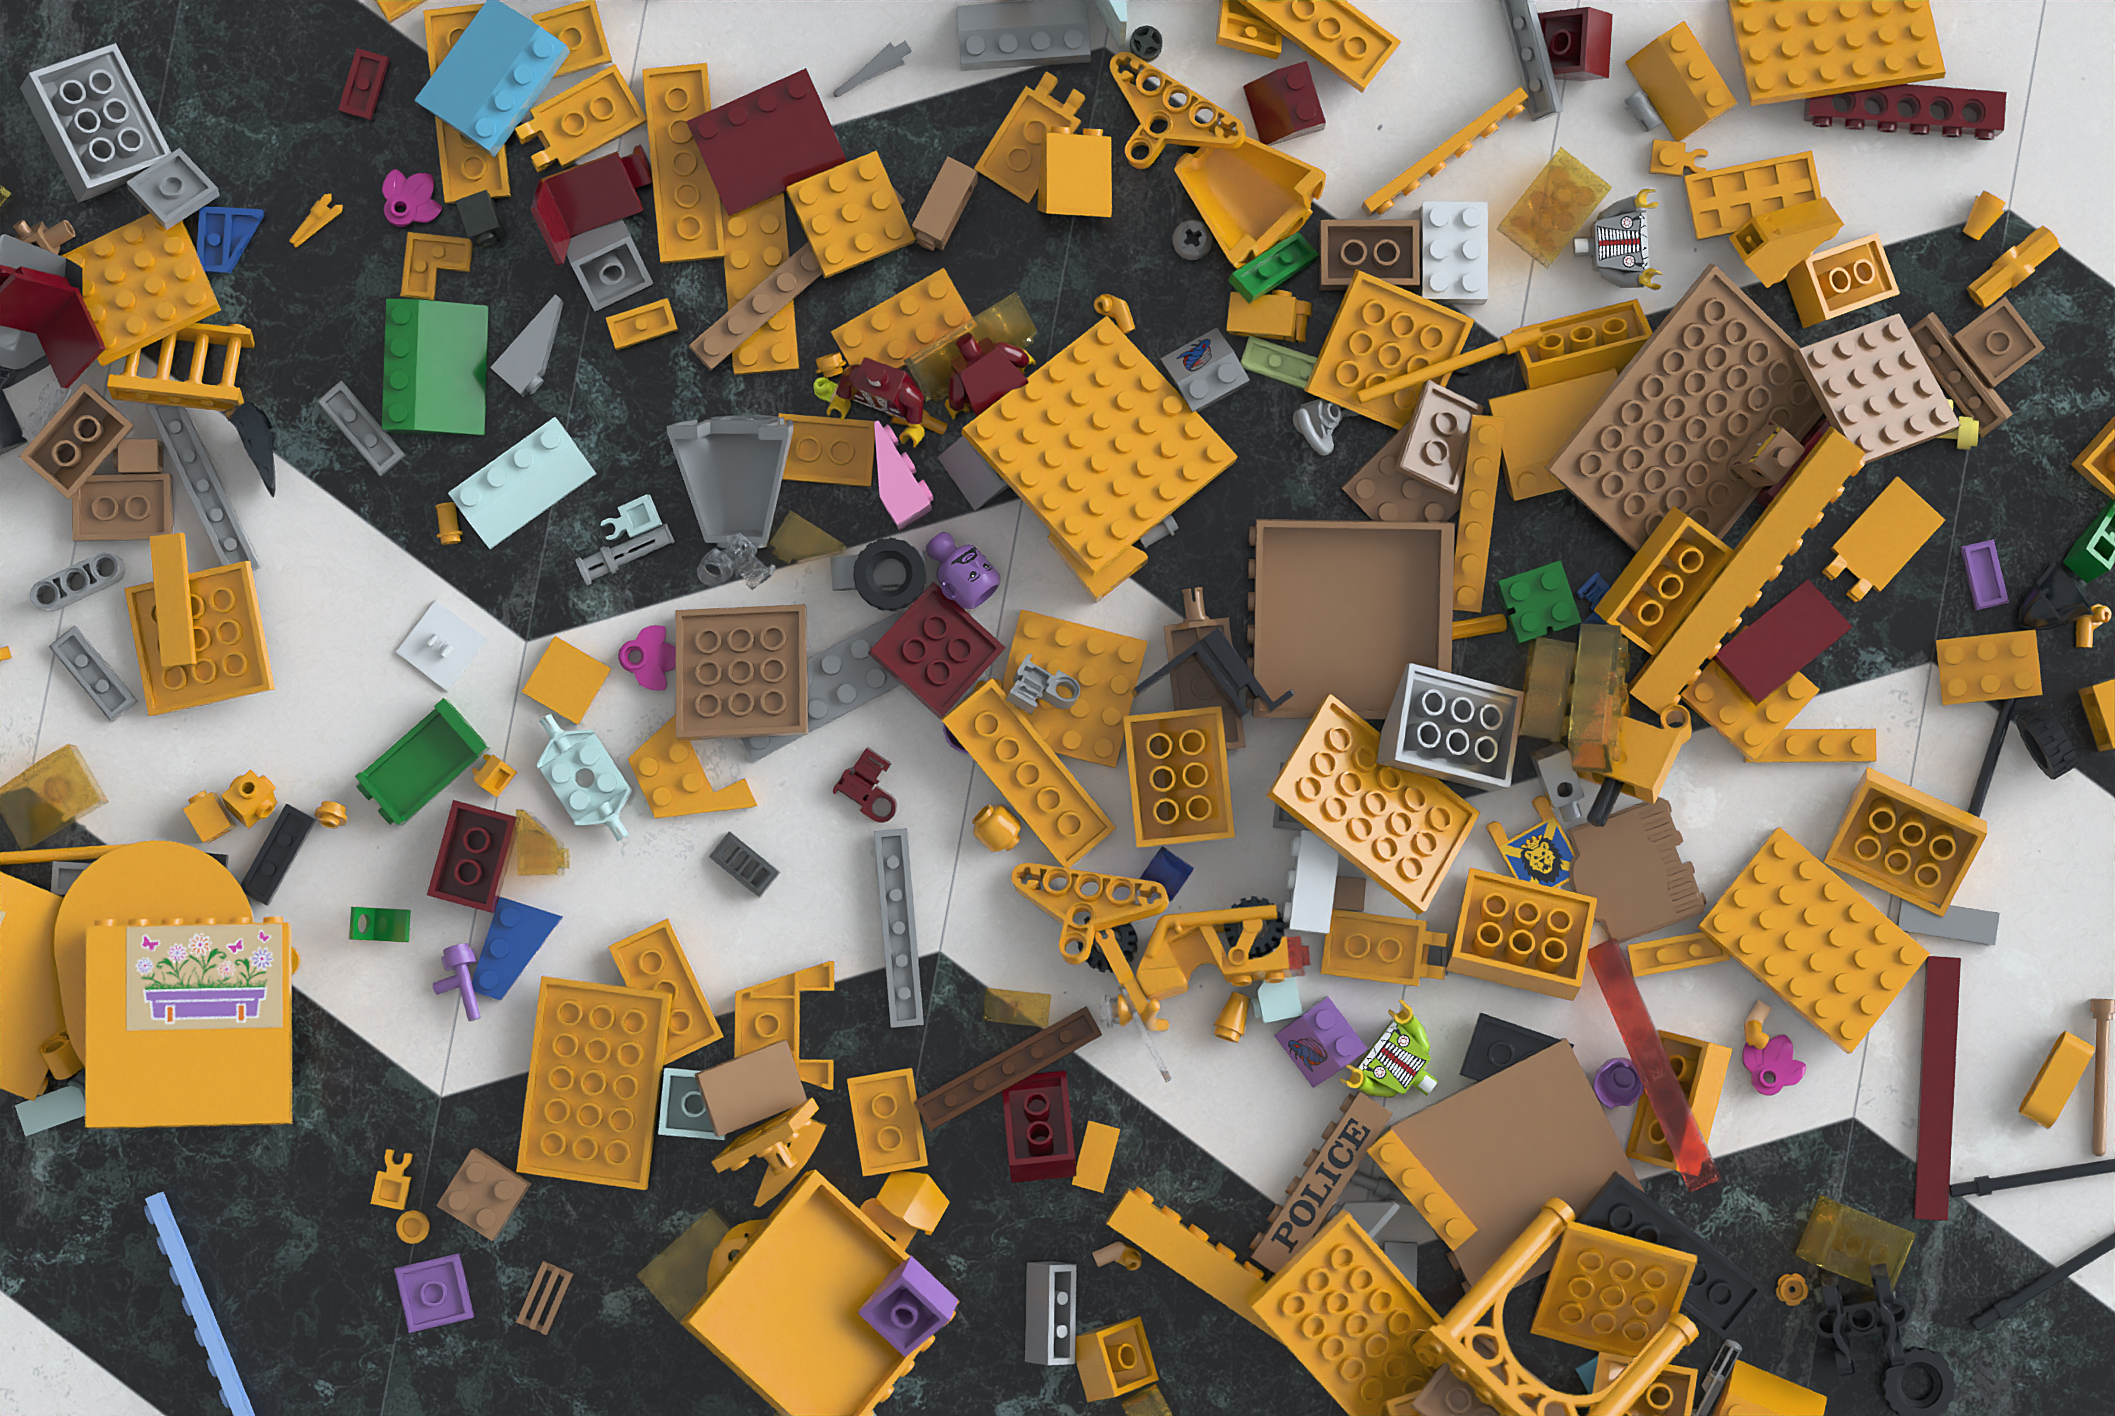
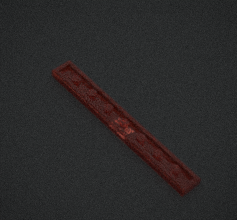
M1612 938L1588 949L1587 958L1689 1192L1693 1193L1722 1180L1617 939Z

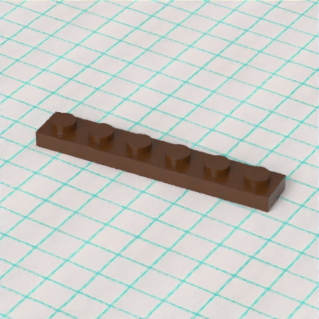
M1086 1006L914 1101V1104L929 1131H932L1102 1036V1033Z

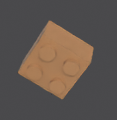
M478 1148L471 1150L436 1206L493 1241L497 1239L532 1182Z

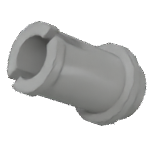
M1638 90L1624 100L1627 105L1625 109L1631 110L1646 133L1663 120L1660 119L1646 99L1648 94H1643L1641 90Z
M1170 514L1142 536L1140 540L1144 547L1147 548L1170 533L1172 536L1175 535L1174 531L1179 529Z

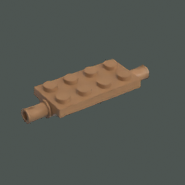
M1203 587L1193 589L1195 602L1192 601L1191 588L1182 590L1186 619H1183V623L1164 626L1168 663L1217 628L1221 630L1232 645L1229 617L1209 619V616L1205 615ZM1192 656L1170 672L1174 711L1222 706L1226 750L1245 748L1242 718L1239 719L1196 659Z

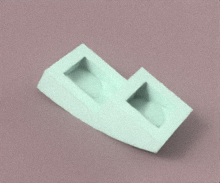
M70 1085L36 1097L35 1101L28 1100L15 1105L25 1136L85 1116L86 1092Z

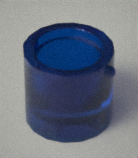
M1161 846L1139 879L1161 883L1165 887L1169 902H1172L1194 870V867Z

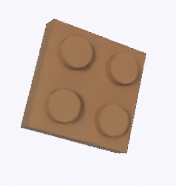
M2006 297L2002 298L1951 337L1991 389L2045 349Z

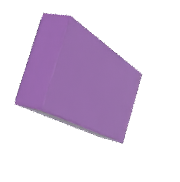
M1994 539L1960 547L1975 611L2009 603Z

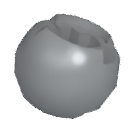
M1188 219L1181 222L1175 228L1172 235V245L1181 257L1188 260H1198L1205 257L1211 250L1213 234L1204 222L1197 219ZM1190 232L1193 236L1200 235L1198 239L1199 246L1195 247L1193 244H1185L1187 233Z

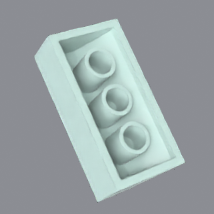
M554 417L452 489L448 494L489 549H492L595 476L596 472L558 419Z

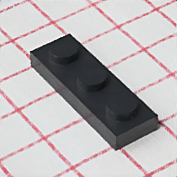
M289 804L284 806L240 885L245 894L269 906L317 819Z

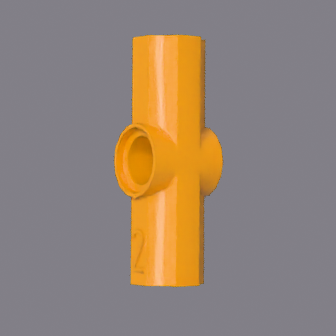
M2044 225L2037 228L2017 247L2014 245L1992 263L1993 266L1966 288L1970 297L1983 309L1990 306L2009 288H2015L2031 275L2037 265L2061 246L2057 237Z

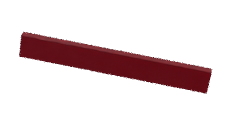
M1928 956L1926 958L1913 1204L1914 1219L1948 1221L1961 958Z

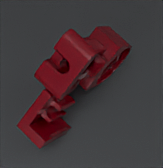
M867 747L853 769L849 768L844 771L841 779L834 786L833 793L837 794L840 791L861 805L860 812L876 822H887L897 812V802L891 794L879 786L872 789L875 784L878 785L880 782L877 777L881 771L884 770L886 772L892 763ZM869 757H872L873 759H875L876 761H878L879 763H881V764L883 765V768L880 767L879 765H877L876 763H874L873 761H871V760L868 759V758H869ZM885 798L890 802L891 811L887 816H878L873 811V803L876 799Z

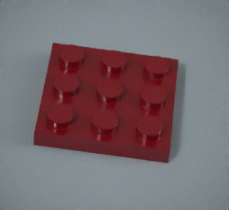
M933 581L871 648L868 654L933 714L941 719L1006 647L955 600L945 597L941 588Z

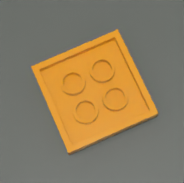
M877 151L786 187L788 196L824 278L915 242L913 232Z
M1745 625L1736 636L1743 632L1748 626ZM1712 660L1700 673L1695 682L1688 686L1680 696L1687 705L1750 761L1754 762L1816 696L1820 689L1802 673L1798 672L1759 705L1755 706L1719 665Z

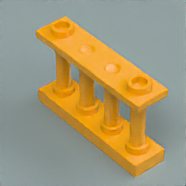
M193 323L162 338L156 376L152 377V379L136 375L141 349L126 355L123 373L119 375L109 374L107 383L113 400L226 411L244 403L241 390L234 386L241 347L254 348L255 341L251 329L240 324L220 326ZM176 340L195 342L189 378L185 382L171 381L169 379ZM208 344L227 345L221 383L217 384V386L206 385L201 382Z

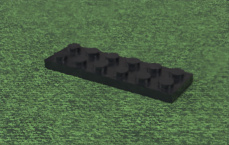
M1617 1171L1611 1175L1574 1221L1696 1255L1697 1263L1681 1306L1725 1340L1767 1290L1761 1282Z

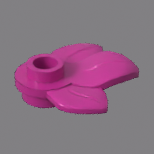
M394 169L386 176L382 193L386 199L384 215L389 223L398 227L407 226L413 221L427 223L434 220L440 214L442 206L430 199L434 190L433 176L429 173H418L406 179L397 169ZM397 206H404L406 211L398 213L394 209Z
M652 625L645 627L640 631L636 640L623 644L618 654L621 666L626 671L634 673L641 686L655 691L667 688L664 672L676 668V647L664 642L666 637V628L664 626ZM632 651H639L641 653L639 662L633 663L630 661L629 655Z
M1782 1034L1774 1037L1761 1050H1758L1753 1045L1749 1046L1747 1042L1744 1045L1742 1054L1743 1064L1752 1073L1751 1082L1754 1089L1762 1095H1775L1783 1086L1797 1084L1805 1074L1806 1064L1798 1060H1792L1794 1054L1793 1045L1787 1035ZM1763 1075H1772L1774 1078V1082H1765L1763 1079Z

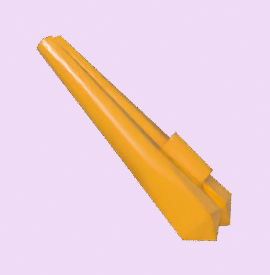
M325 194L310 209L311 213L289 240L294 247L297 248L342 212L343 205H335L332 209L327 207L332 201L331 194Z

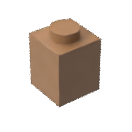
M123 439L118 444V448L113 450V465L115 468H118L120 474H163V442L158 439Z

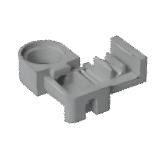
M1028 654L1013 678L1015 685L1009 692L1006 700L1029 714L1033 713L1038 704L1034 702L1036 698L1043 699L1059 709L1071 708L1080 695L1078 682L1060 670L1056 672L1055 676L1030 662L1032 654ZM1056 687H1067L1071 691L1072 697L1069 699L1061 698L1056 693Z

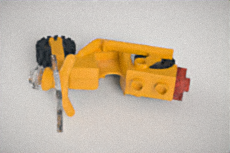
M1251 896V900L1242 898L1240 899V904L1234 903L1231 906L1232 909L1162 916L1156 923L1135 976L1127 963L1128 961H1133L1134 952L1137 953L1138 937L1133 925L1126 923L1095 932L1091 951L1085 962L1091 968H1097L1099 972L1105 973V970H1110L1111 973L1114 972L1121 985L1118 987L1121 993L1118 994V997L1111 998V995H1105V1002H1099L1100 1021L1107 1022V1027L1112 1028L1114 1024H1120L1121 1027H1124L1134 1019L1166 1083L1171 1081L1172 1078L1147 1030L1164 1032L1169 1028V1022L1166 1019L1155 1018L1160 1009L1158 1001L1187 992L1190 976L1198 966L1206 963L1215 965L1221 971L1226 982L1232 983L1233 986H1248L1252 984V981L1265 980L1266 983H1281L1285 981V978L1305 976V966L1311 965L1309 945L1303 946L1300 936L1284 937L1285 925L1281 913L1276 905L1269 903L1268 899L1262 898V900H1259L1257 896ZM1089 916L1084 919L1085 924L1090 920ZM1217 933H1225L1231 946L1228 957ZM1077 941V947L1080 952L1083 948V944Z

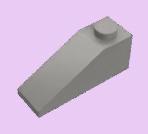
M556 294L490 367L522 397L527 393L532 395L544 381L541 377L546 371L564 304Z

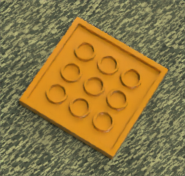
M149 213L61 255L83 268V300L105 344V350L97 357L102 367L221 310L183 220L166 230Z
M1356 269L1304 390L1399 430L1412 419L1424 382L1363 404L1359 403L1356 392L1460 355L1475 319ZM1452 372L1430 379V381L1445 388Z
M242 561L188 574L197 664L161 667L154 581L124 588L148 716L167 714L275 690L250 561Z
M1021 609L1003 678L1004 688L1002 690L1008 696L1015 685L1013 678L1028 654H1032L1030 662L1055 676L1056 672L1060 670L1075 679L1080 686V695L1071 708L1059 709L1043 699L1036 698L1034 702L1038 704L1032 714L1019 707L1017 709L1054 753L1116 768L1125 732L1123 716H1129L1134 697L1131 692L1137 686L1148 641ZM1056 687V693L1061 698L1069 699L1072 697V693L1067 687Z
M1568 1220L1532 1320L1530 1333L1598 1352L1634 1358L1663 1326L1668 1317L1673 1312L1679 1311L1697 1263V1256Z

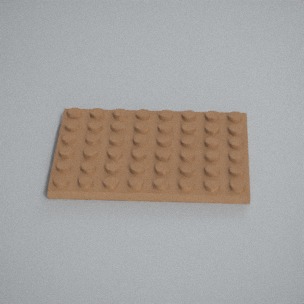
M1709 263L1544 468L1636 553H1638L1673 506L1680 509L1721 540L1763 489V487L1753 488L1730 465L1769 419L1783 427L1800 443L1824 412L1793 356L1800 347L1716 265Z

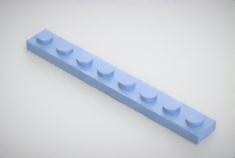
M164 1192L145 1198L147 1206H144L146 1217L150 1224H155L160 1234L157 1237L158 1246L163 1255L168 1254L172 1264V1267H169L171 1278L176 1286H181L185 1295L182 1298L183 1307L188 1316L193 1315L197 1325V1328L194 1329L196 1339L201 1347H206L210 1356L207 1359V1365L212 1376H218L222 1386L219 1394L226 1408L230 1407L234 1416H255Z

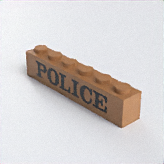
M1357 1091L1355 1096L1349 1093L1339 1108L1344 1113L1337 1123L1331 1121L1321 1135L1325 1139L1319 1151L1315 1148L1311 1150L1303 1163L1307 1169L1301 1178L1295 1176L1285 1190V1193L1289 1195L1282 1206L1278 1203L1275 1205L1267 1218L1271 1224L1265 1233L1258 1231L1249 1245V1248L1253 1250L1250 1254L1251 1258L1275 1274L1310 1241L1366 1156V1149L1375 1142L1393 1115L1392 1112L1360 1091Z

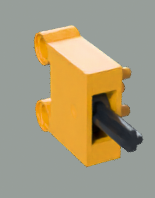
M1612 683L1603 687L1599 696L1600 705L1573 760L1578 778L1601 785L1587 816L1589 823L1595 827L1605 826L1620 793L1655 804L1681 745L1691 737L1690 714L1685 707L1676 704L1666 707L1661 713L1662 729L1629 718L1631 712L1629 694L1623 685ZM1612 701L1622 702V704L1615 707L1608 705ZM1673 722L1683 723V725L1678 728H1672L1669 726Z

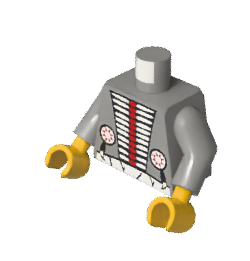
M1642 189L1637 195L1616 201L1600 212L1597 220L1591 225V236L1573 238L1574 257L1592 256L1593 271L1600 272L1603 279L1619 288H1643L1646 286L1655 291L1659 290L1661 285L1651 284V279L1654 275L1663 274L1654 268H1649L1646 210H1641L1642 208L1655 209L1658 206L1659 202L1648 204L1646 201L1647 195L1656 192V190Z

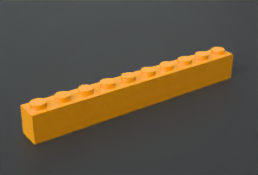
M1830 426L1736 546L1734 549L1735 553L1655 657L1651 655L1627 686L1630 694L1660 716L1662 711L1669 705H1677L1681 698L1678 693L1685 684L1690 686L1695 682L1701 673L1699 667L1706 658L1711 660L1717 654L1722 645L1719 643L1726 632L1731 634L1738 627L1742 620L1739 615L1747 606L1752 608L1762 595L1760 589L1767 580L1772 582L1783 568L1780 563L1787 554L1792 556L1803 543L1801 536L1808 527L1812 530L1818 525L1824 515L1821 512L1829 501L1834 503L1844 490L1842 484L1849 475L1854 477L1861 470L1865 463L1862 458L1866 455L1861 448Z

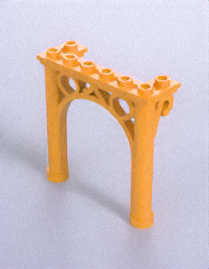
M1550 1197L1541 1207V1213L1445 1318L1437 1326L1433 1325L1412 1347L1417 1351L1418 1358L1428 1366L1432 1365L1437 1369L1444 1362L1449 1364L1451 1372L1458 1379L1470 1384L1475 1389L1476 1396L1485 1404H1491L1500 1413V1416H1545L1544 1407L1548 1404L1562 1406L1566 1416H1577L1575 1407H1585L1594 1404L1596 1405L1586 1416H1623L1684 1346H1689L1698 1336V1330L1686 1316L1673 1312L1606 1389L1595 1394L1584 1396L1567 1395L1551 1390L1533 1379L1519 1365L1507 1345L1502 1327V1310L1506 1296L1515 1283L1565 1230L1568 1220L1575 1221V1214L1572 1209L1557 1197ZM1491 1308L1490 1328L1484 1326L1474 1327ZM1481 1336L1493 1340L1495 1348L1493 1360H1485L1474 1351L1472 1347L1473 1337ZM1501 1362L1504 1364L1501 1371L1505 1377V1385L1489 1370ZM1518 1396H1525L1531 1400L1539 1397L1541 1400L1537 1402L1533 1412Z

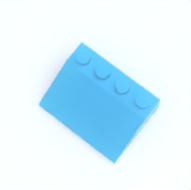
M487 0L414 101L485 152L495 157L515 130L514 128L518 126L568 57L570 51L566 44L499 0Z

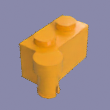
M1273 290L1272 295L1264 294L1249 304L1239 292H1231L1226 331L1232 336L1249 337L1250 335L1256 338L1283 340L1285 336L1286 341L1295 342L1298 340V343H1305L1308 317H1311L1313 303L1297 300L1296 297H1291L1292 293L1289 291Z

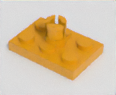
M810 1098L735 1137L712 1161L713 1166L718 1173L729 1167L732 1171H735L748 1163L749 1157L756 1154L758 1158L763 1156L767 1160L775 1176L784 1173L786 1167L790 1169L798 1162L795 1156L791 1154L787 1144L800 1136V1130L812 1123L811 1117L819 1107L814 1099Z

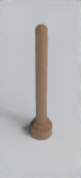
M2091 998L2090 1012H2093V1019H2096L2092 1151L2095 1156L2101 1157L2106 1153L2110 1020H2113V1013H2115V999Z

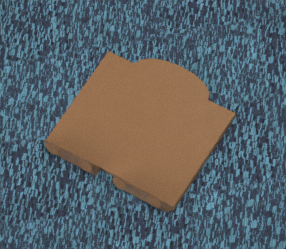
M1658 796L1655 804L1644 801L1612 813L1603 827H1595L1588 822L1567 830L1576 856L1571 859L1569 868L1572 890L1574 893L1597 898L1593 921L1602 922L1611 947L1702 914L1705 909L1706 898L1697 886L1693 875L1695 873L1694 866L1691 861L1682 864L1675 847L1683 843V837L1680 831H1677L1670 814L1672 812L1671 805L1665 798Z

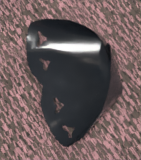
M246 401L224 412L228 421L236 427L246 452L255 464L268 492L273 498L276 490V479L270 433L272 425L263 410L255 404Z

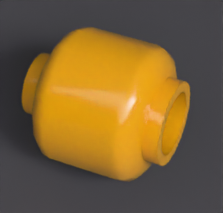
M987 804L973 818V835L991 852H999L1003 849L1010 851L1021 838L1018 835L1021 828L1020 820L1002 804L993 806Z

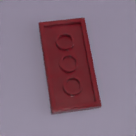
M1807 579L1721 648L1712 659L1751 702L1757 706L1849 632L1852 626L1813 583Z

